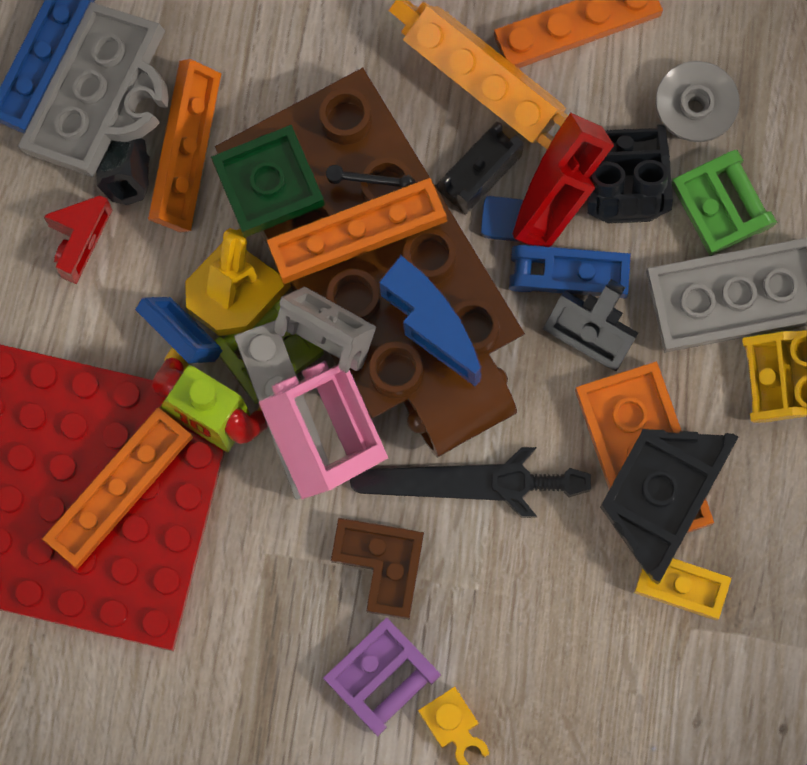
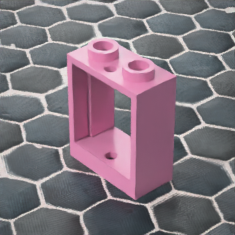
M326 361L303 370L302 374L305 379L299 382L296 376H293L271 386L274 394L258 402L301 499L330 491L388 459L350 370L345 373L339 369V364L329 368ZM314 388H317L346 453V456L326 467L323 465L294 398Z

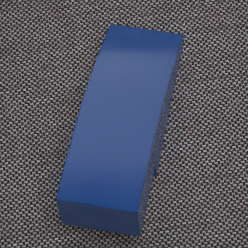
M401 255L379 282L381 296L408 315L404 321L405 335L476 387L481 380V367L472 342L459 317L432 282Z

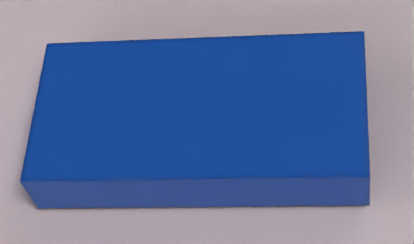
M171 297L142 298L135 309L188 364L216 362L223 351Z

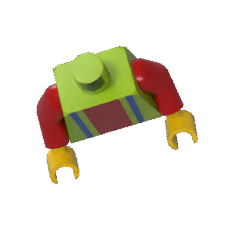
M171 347L164 358V363L155 374L152 383L154 391L166 398L160 407L166 414L228 453L235 442L240 444L248 443L268 428L260 405L257 411L250 414L243 398L238 393L191 364H188Z

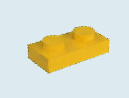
M673 558L658 585L652 582L644 569L641 568L634 593L717 621L720 618L732 578Z

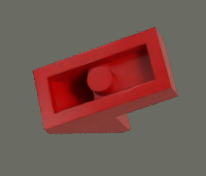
M99 195L44 216L50 228L70 236L69 240L63 239L55 253L54 262L57 263L55 268L61 278L76 285L113 211L107 198Z

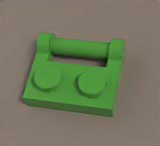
M732 150L672 179L671 182L677 197L709 256L753 235L765 232L777 224L772 212L765 210L741 166L744 161L738 150ZM727 173L751 220L743 223L718 177L719 174Z

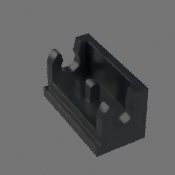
M495 122L435 185L437 190L465 215L522 157L524 142L517 135H514L511 139L506 136L502 131L503 126L500 122Z

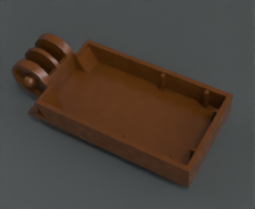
M363 67L215 146L216 153L219 154L292 125L324 198L325 206L260 231L259 233L267 246V240L400 189L397 186L348 180L332 184L326 177V170L331 165H338L346 172L395 178L410 175L415 179L416 183L430 178ZM435 187L447 215V222L291 281L290 284L294 292L306 287L376 326L363 368L358 371L349 369L367 411L373 419L403 402L409 413L407 417L409 429L414 433L420 434L431 452L438 458L458 445L517 414L515 402L507 386V374L503 369L495 365L489 354L520 338L525 333ZM401 255L432 282L459 317L472 342L481 367V380L476 387L405 335L404 321L408 315L381 296L379 282ZM330 353L335 364L338 365L340 359Z

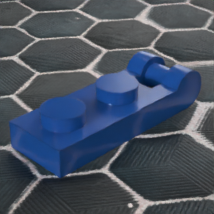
M515 245L511 249V261L515 262L514 274L509 276V290L515 292L537 291L549 293H563L567 291L574 295L588 296L591 294L600 297L603 289L612 279L626 287L620 298L627 299L631 254ZM532 263H544L543 275L531 274Z

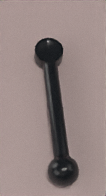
M331 165L326 170V177L332 184L348 180L397 186L402 189L416 183L415 179L410 175L395 178L346 172L338 165Z

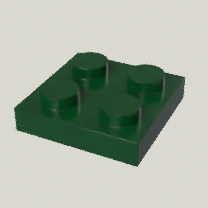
M292 125L211 156L215 170L244 238L325 206L324 198Z

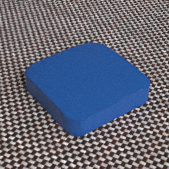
M487 196L483 205L481 235L489 239L518 241L512 234L523 200Z

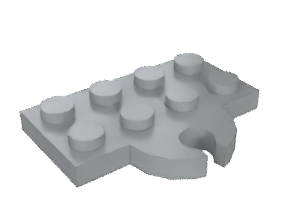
M90 2L18 148L30 156L93 177L111 140L128 142L142 138L155 129L160 121L148 111L135 113L137 104L145 98H152L159 107L167 108L168 106L167 85L154 67L149 65L165 33L163 27L159 23Z

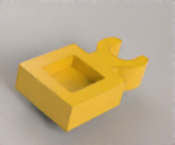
M456 687L451 688L418 710L441 748L451 742L454 743L456 746L455 758L458 765H469L464 758V751L470 746L478 748L484 758L489 755L486 743L477 737H472L469 732L479 723Z

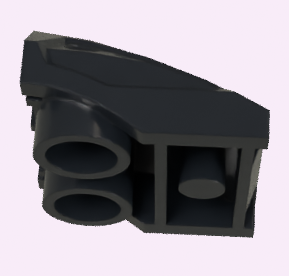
M657 125L656 128L605 130L614 146L590 177L595 189L587 199V214L607 224L650 222L671 211L673 194L666 127L664 125Z

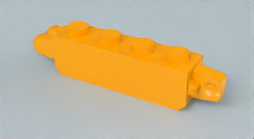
M395 0L388 11L405 24L401 31L405 35L403 41L528 141L539 143L548 149L554 138L548 132L555 123L561 127L568 117L564 113L566 107L447 11L438 6H430L426 2H422L417 7L409 0Z

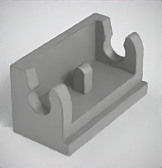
M306 287L281 297L279 303L281 307L274 328L275 333L284 336L285 332L292 335L297 334L340 359L339 369L345 373L350 368L355 371L363 368L376 326Z

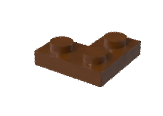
M338 518L331 563L373 570L367 613L410 619L424 532Z

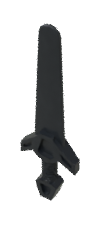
M521 447L505 464L368 469L351 478L350 485L355 492L360 494L505 501L521 518H537V515L523 499L530 491L534 489L535 491L537 489L539 491H542V489L543 491H546V489L548 491L550 489L552 491H555V489L559 491L560 489L568 497H573L590 492L591 474L569 468L561 476L559 474H556V476L555 474H552V476L550 474L548 476L546 474H543V476L542 474H539V476L535 474L534 476L523 465L537 447Z

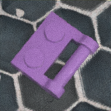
M386 617L323 679L378 737L387 728L385 723L428 682L432 685L441 674ZM408 660L416 670L372 711L364 701Z

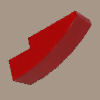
M573 113L568 115L546 150L528 187L512 234L516 240L531 246L551 247L595 189L590 177L614 146L602 126Z

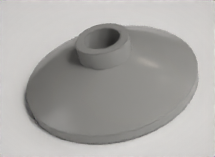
M690 61L674 67L663 77L656 93V110L661 122L672 134L686 141L706 142L720 137L733 125L739 111V92L733 79L720 67L704 61ZM698 101L702 104L703 110L693 112L690 110L688 103Z

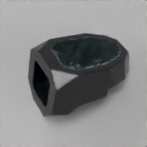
M143 138L128 142L111 140L96 170L97 187L111 202L130 205L144 199L149 187L148 167L150 156L147 154L146 142Z

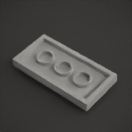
M807 238L650 267L646 271L664 353L807 326Z

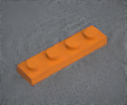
M575 0L495 29L494 38L501 55L517 68H521L661 17L663 9L659 0Z
M192 59L179 61L148 220L180 233L191 231L222 74Z
M431 178L270 238L267 240V244L282 282L286 284L447 222V215Z
M158 407L42 540L78 569L193 438L192 435Z

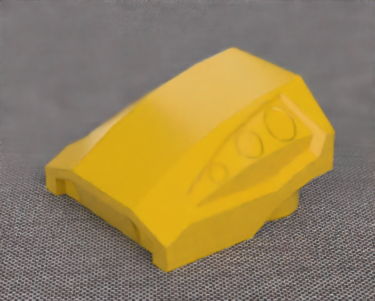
M807 330L783 331L742 338L749 368L752 397L751 422L763 423L807 417Z

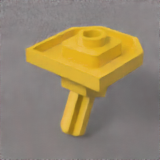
M227 229L223 234V242L185 281L186 309L188 313L219 336L238 334L251 330L291 288L290 282L283 284L278 272L246 250L247 237L244 238L241 229Z

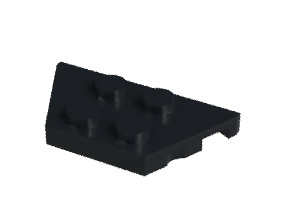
M643 429L602 502L600 508L651 581L657 585L663 578L739 438L737 435L731 433L709 435L690 431L669 433L664 430Z

